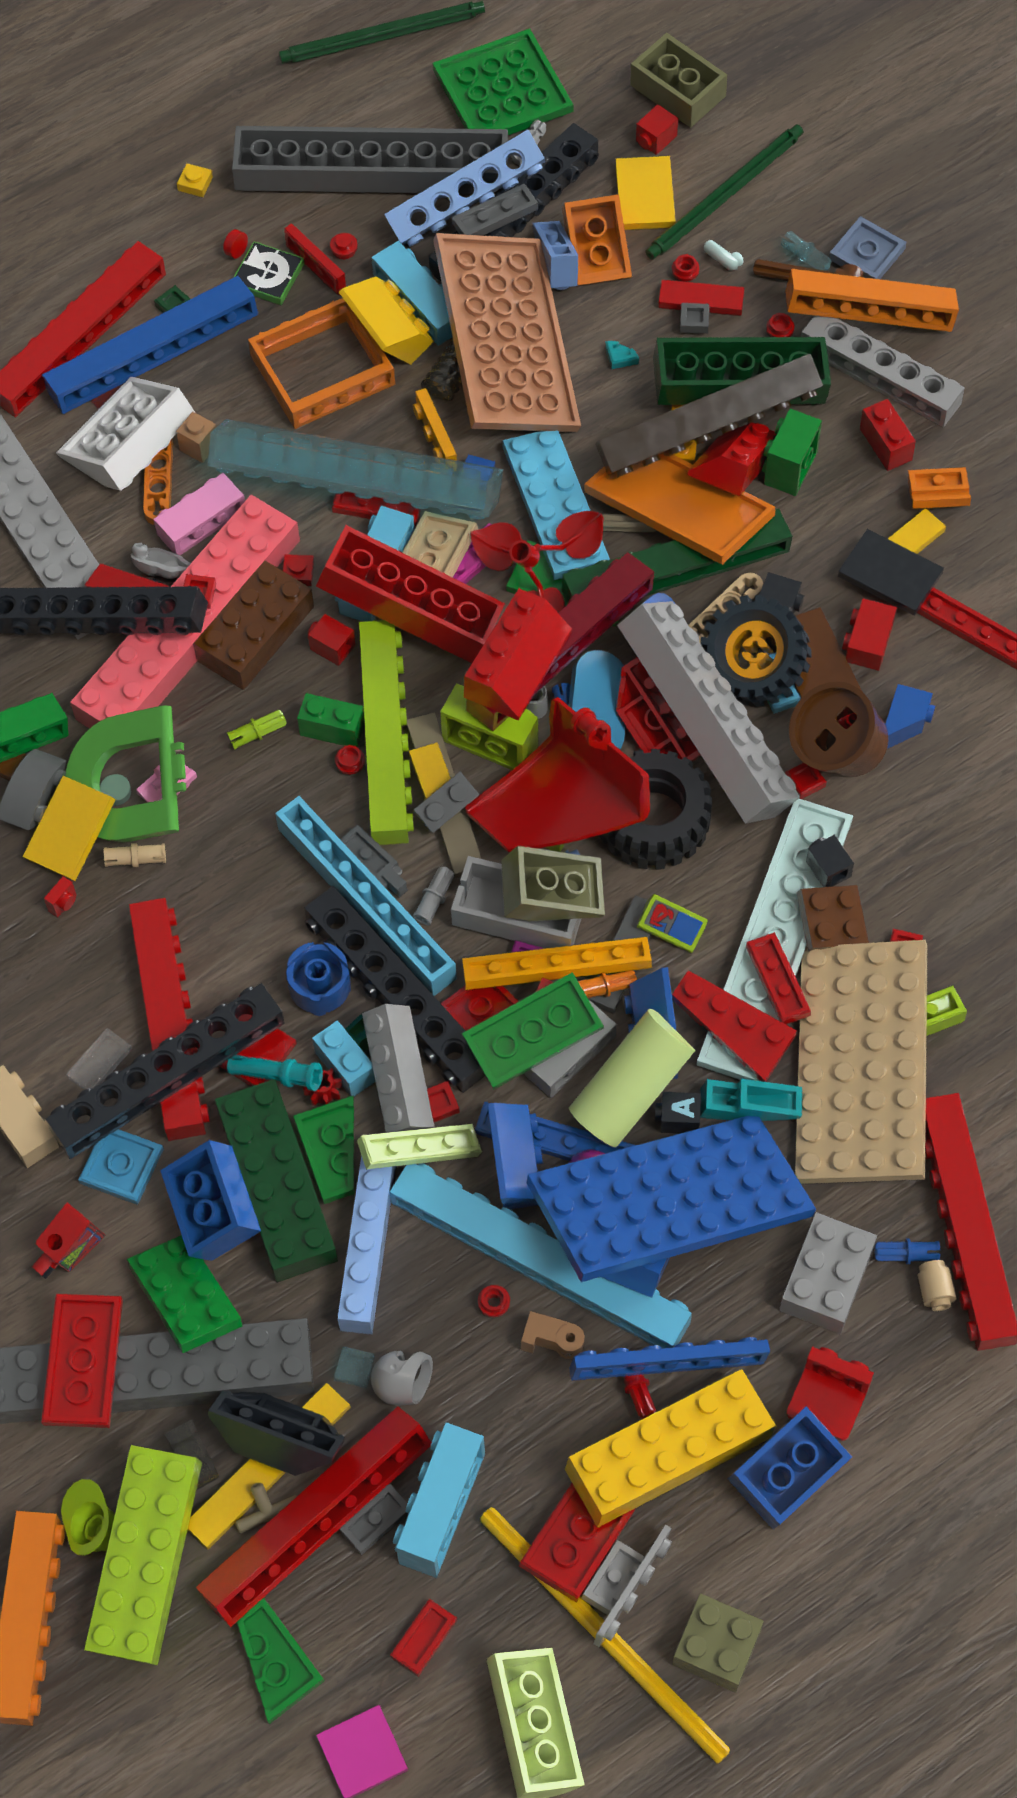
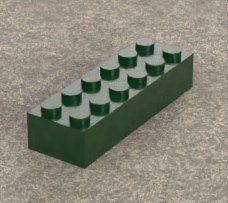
M657 338L653 355L657 405H686L808 354H811L823 386L816 390L817 396L801 402L799 397L791 400L790 404H826L831 387L826 338Z
M273 1079L216 1098L215 1103L228 1143L233 1148L261 1229L259 1233L276 1282L278 1283L338 1262L333 1240L276 1080Z

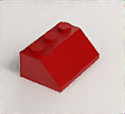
M748 423L717 437L688 470L687 475L741 496L762 471L763 464L767 458L764 456L765 447L769 440L774 441L777 434L766 425L759 423Z

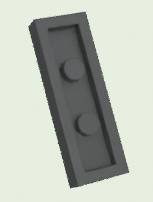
M522 184L452 217V224L459 234L483 236L538 210V202L527 186Z

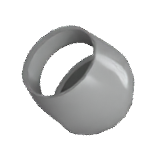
M392 1351L383 1355L374 1364L371 1373V1385L374 1393L386 1404L396 1406L418 1404L425 1395L431 1380L433 1369L432 1357L424 1352H417L408 1360H405L402 1351ZM421 1365L420 1374L418 1378L414 1381L416 1373Z

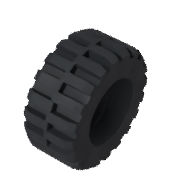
M651 749V753H644L643 750L633 752V757H630L648 773L650 793H660L669 796L679 804L682 813L667 824L652 826L639 822L599 835L603 843H608V850L614 856L621 854V861L629 865L633 861L638 863V868L647 869V865H655L656 869H665V864L667 863L676 866L682 863L683 856L686 858L692 857L696 853V846L701 847L706 840V833L709 832L711 822V789L709 783L704 780L703 772L697 767L693 769V762L688 758L683 757L682 760L677 758L678 753L668 751L667 754L660 753V749Z

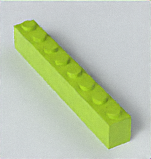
M385 620L359 622L371 837L379 845L409 843L408 832L414 831L413 813L407 814L406 805H412L411 786L405 787V778H411L410 762L403 758V752H409L408 734H402V726L407 725L406 708H400V700L406 699L405 683L399 682L398 674H404L403 656H397V648H402L401 631H395V625Z

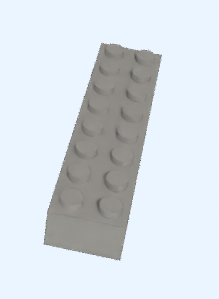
M673 601L641 604L617 626L745 824L775 818L800 798L795 790V783L784 773L779 765L778 757L769 750L763 741V734L752 724L747 716L746 708L737 701L731 692V685L716 669L714 659L701 646L698 634L688 626L683 618L684 614L680 607L674 604Z

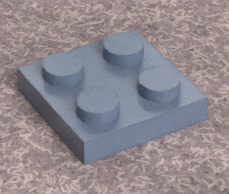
M860 216L830 251L829 260L840 266L853 264L860 267L864 272V278L881 279L906 249V242Z

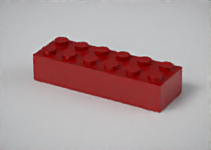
M345 525L316 584V587L470 663H473L488 639L505 603Z

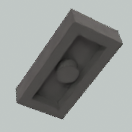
M460 771L413 811L428 830L434 833L478 797L479 793Z
M388 1484L345 1523L339 1531L359 1554L363 1555L408 1515L406 1512L407 1502L391 1484Z

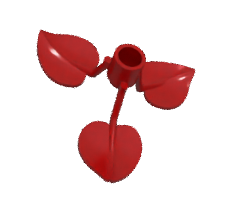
M595 511L578 512L566 517L556 529V537L562 542L561 545H540L537 543L533 546L521 539V535L515 526L506 522L494 523L485 528L471 531L470 535L476 554L488 568L494 571H505L512 566L514 561L525 568V572L529 574L537 586L538 591L532 590L528 592L546 599L556 611L560 612L565 607L563 595L554 587L543 590L541 582L532 570L540 559L539 552L562 551L566 548L567 553L575 559H585L592 556L602 542L604 517L601 513Z

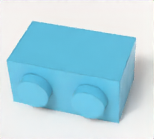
M338 1020L312 1038L315 1054L328 1070L334 1069V1077L341 1078L342 1087L349 1096H356L376 1082L372 1062Z

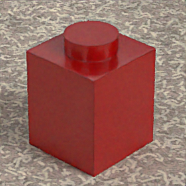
M658 104L636 123V142L642 148L648 149L655 155L661 152L678 134V118Z
M324 614L318 622L315 621L308 630L310 650L340 666L356 645L354 630L327 614Z

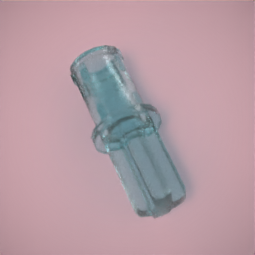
M793 231L785 234L793 243L783 238L781 246L798 256L800 262H806L818 270L826 271L830 268L831 259L817 250L814 243H807Z

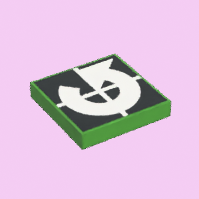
M254 241L234 277L239 276L255 297L282 305L304 266V258Z

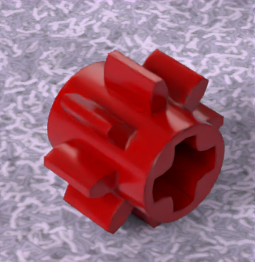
M333 1068L328 1071L323 1070L320 1090L310 1091L307 1087H303L305 1096L312 1095L311 1103L313 1106L317 1103L326 1105L333 1099H340V1093L337 1088L342 1087L341 1078L333 1079Z

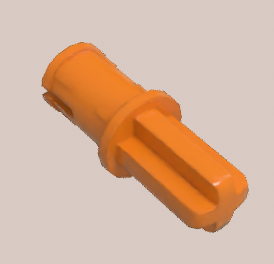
M633 970L606 975L603 972L598 977L578 982L587 998L590 999L602 995L610 997L611 992L630 988V983L636 981L637 977Z

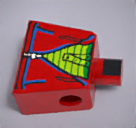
M67 1202L36 1240L35 1244L44 1253L31 1267L45 1279L48 1278L58 1265L69 1272L106 1235Z

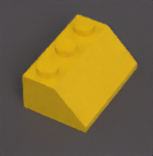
M375 276L342 288L339 294L383 351L411 365L434 342L428 334L430 329L427 324L414 316L413 312L415 309L407 300L401 299L398 295L400 289L391 280L384 281Z

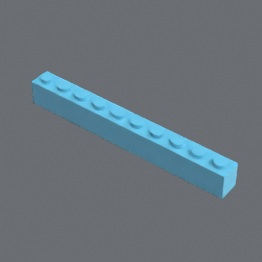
M424 1163L406 1165L390 1190L392 1204L651 1345H658L661 1348H673L679 1344L691 1323L692 1313L688 1311V1307L678 1300L672 1299L669 1301L663 1298L657 1289L651 1298L602 1277L581 1282L558 1239L556 1240L547 1235L541 1226L535 1223L526 1224L519 1220L517 1214L510 1209L503 1207L500 1210L491 1205L490 1200L484 1195L476 1192L471 1194L463 1190V1186L459 1182L449 1177L443 1179L437 1176L435 1171Z

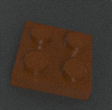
M857 885L805 888L797 892L808 951L822 950L843 944L869 943Z

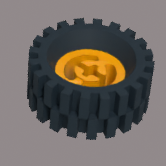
M746 595L740 597L741 604L739 605L730 600L725 603L728 610L724 614L719 609L713 614L717 619L714 625L707 622L704 629L709 635L708 638L701 637V646L705 649V652L712 656L716 669L729 682L731 692L737 701L743 705L748 706L749 702H752L756 707H764V701L766 700L771 704L778 703L779 699L777 696L782 693L788 698L793 694L789 688L794 683L800 687L804 681L800 674L802 671L808 673L810 667L806 661V657L811 658V648L807 645L810 640L808 634L803 629L804 627L792 611L786 606L783 607L776 599L771 598L768 601L764 595H755V601H752ZM767 637H772L776 642L777 651L774 660L768 655L773 654V651L765 642ZM741 646L747 651L742 652V656L750 664L747 669L741 668L739 664L738 654ZM758 648H761L763 652L758 653L757 658H754L751 653H757Z

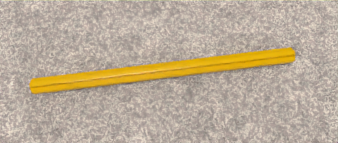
M490 1507L480 1517L481 1523L520 1562L531 1545L495 1508ZM535 1577L595 1638L605 1620L582 1597L576 1603ZM617 1633L611 1641L605 1638L601 1646L716 1763L723 1761L729 1754L730 1749Z

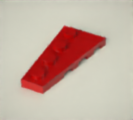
M689 970L672 994V1000L700 1026L703 1025L721 1046L727 1047L736 1056L735 1059L744 1067L747 1066L754 1072L759 1081L767 1082L796 1036L797 1030Z

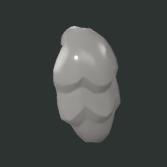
M135 543L132 546V563L137 569L149 576H160L171 580L176 579L191 564L182 556L160 548H148L147 545L142 543Z

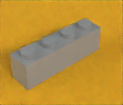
M384 1004L362 1013L386 1133L434 1128L410 1006Z

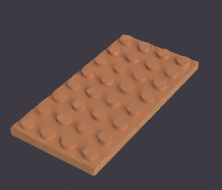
M436 233L433 242L471 429L578 432L581 422L541 240L534 238Z

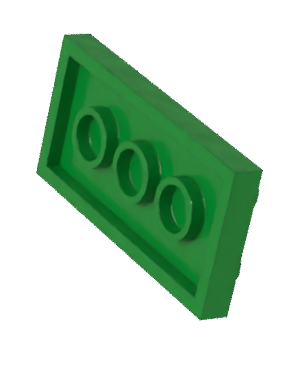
M572 972L463 1032L462 1036L494 1090L604 1029V1025Z
M182 1235L127 1259L129 1269L182 1353L243 1327L240 1315L204 1260L188 1256Z

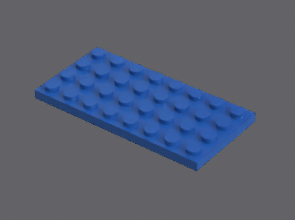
M756 1116L733 1119L528 1174L526 1182L581 1282L814 1217L816 1207L760 1117Z

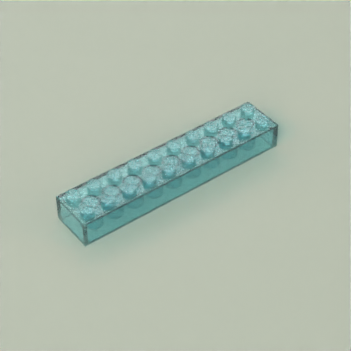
M225 419L210 435L208 466L215 467L221 473L237 471L243 472L244 476L249 478L265 476L272 478V481L276 483L292 481L299 483L304 488L325 487L331 493L352 492L355 493L356 497L370 499L374 496L383 498L384 502L390 504L406 502L411 503L412 507L418 509H427L428 507L439 508V511L445 514L467 513L468 517L473 519L489 517L499 503L503 469L229 419Z

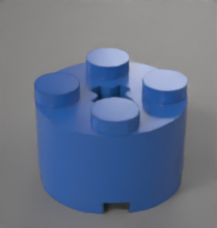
M312 942L300 946L289 957L286 976L291 998L297 1006L313 1015L322 1016L327 1012L337 1009L344 1003L351 990V981L347 959L340 949L329 943L314 944Z

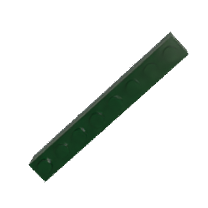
M775 509V516L723 565L676 540L664 544L657 543L647 549L628 553L654 571L653 588L646 595L648 596L790 552L793 536L780 509ZM615 559L601 560L592 566L582 569L575 568L563 574L561 591L567 604L572 596L583 592L594 577H600Z

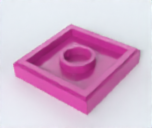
M380 1705L316 1735L343 1798H353L408 1771V1767Z

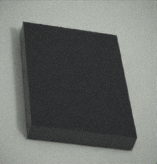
M867 529L838 571V577L915 616L943 574L944 567Z

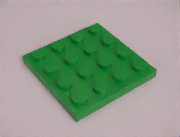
M531 29L432 63L433 71L465 129H508V135L530 128L535 120L546 122L574 112V104Z

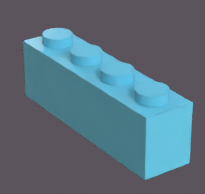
M397 241L372 256L373 275L384 281L391 280L400 289L398 295L415 309L413 312L414 316L427 324L430 329L428 334L439 346L452 338L443 286L433 279L430 270L426 266L422 267L418 263L412 250L406 249Z
M381 506L377 515H373L369 521L368 536L403 552L414 531L413 515ZM335 596V601L338 602L339 614L362 622L374 621L375 615Z

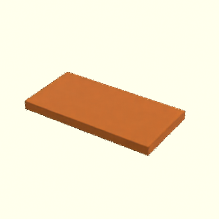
M669 452L658 455L660 460L644 467L642 462L632 466L633 472L618 478L616 473L608 476L605 467H603L584 484V491L590 496L722 565L775 516V506L745 491L741 496L688 476V470L693 464L675 455L670 456Z

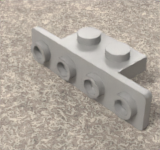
M668 1525L664 1526L645 1557L617 1540L583 1593L582 1599L608 1615L596 1634L593 1643L596 1646L600 1647L605 1638L609 1641L613 1639L621 1625L617 1621L622 1611L627 1614L630 1612L638 1598V1595L634 1593L639 1584L647 1585L655 1571V1568L651 1566L657 1556L663 1559L669 1550L672 1541L668 1537L672 1528Z

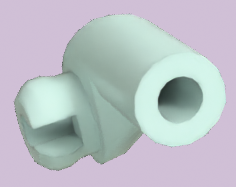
M713 240L705 243L704 252L730 271L737 270L743 264V257L740 253L733 252L731 254Z

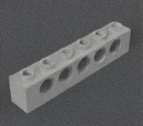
M814 316L802 331L801 337L826 338L829 365L942 427L947 424L962 403L965 387L961 386L958 382L942 376L931 367L920 364L911 359L907 354L896 351L887 346L883 341L872 338L863 333L859 328L852 327L839 320V318Z

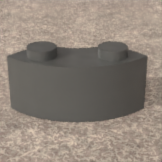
M37 749L30 751L18 765L7 785L0 803V820L26 830L39 825L62 776L66 775L65 766L67 760Z

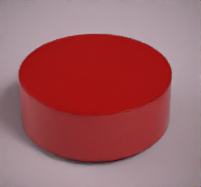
M238 229L230 231L224 240V253L234 259L241 257L247 248V234Z

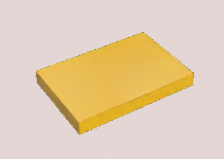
M670 156L617 158V190L620 198L624 229L670 228L675 224Z
M62 776L23 857L76 881L116 799L66 776Z

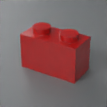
M885 399L862 410L860 430L886 470H892L912 461L916 441L890 401Z
M863 598L860 608L853 609L850 625L854 626L852 633L846 632L842 650L847 651L846 659L848 663L880 671L894 625L897 607Z

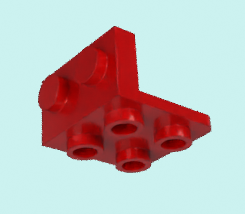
M812 1346L807 1357L805 1369L787 1408V1417L793 1419L807 1406L837 1440H847L871 1385L874 1372L869 1371L868 1366L859 1361L851 1360L848 1362L839 1358L838 1354L831 1349L825 1347L817 1349Z

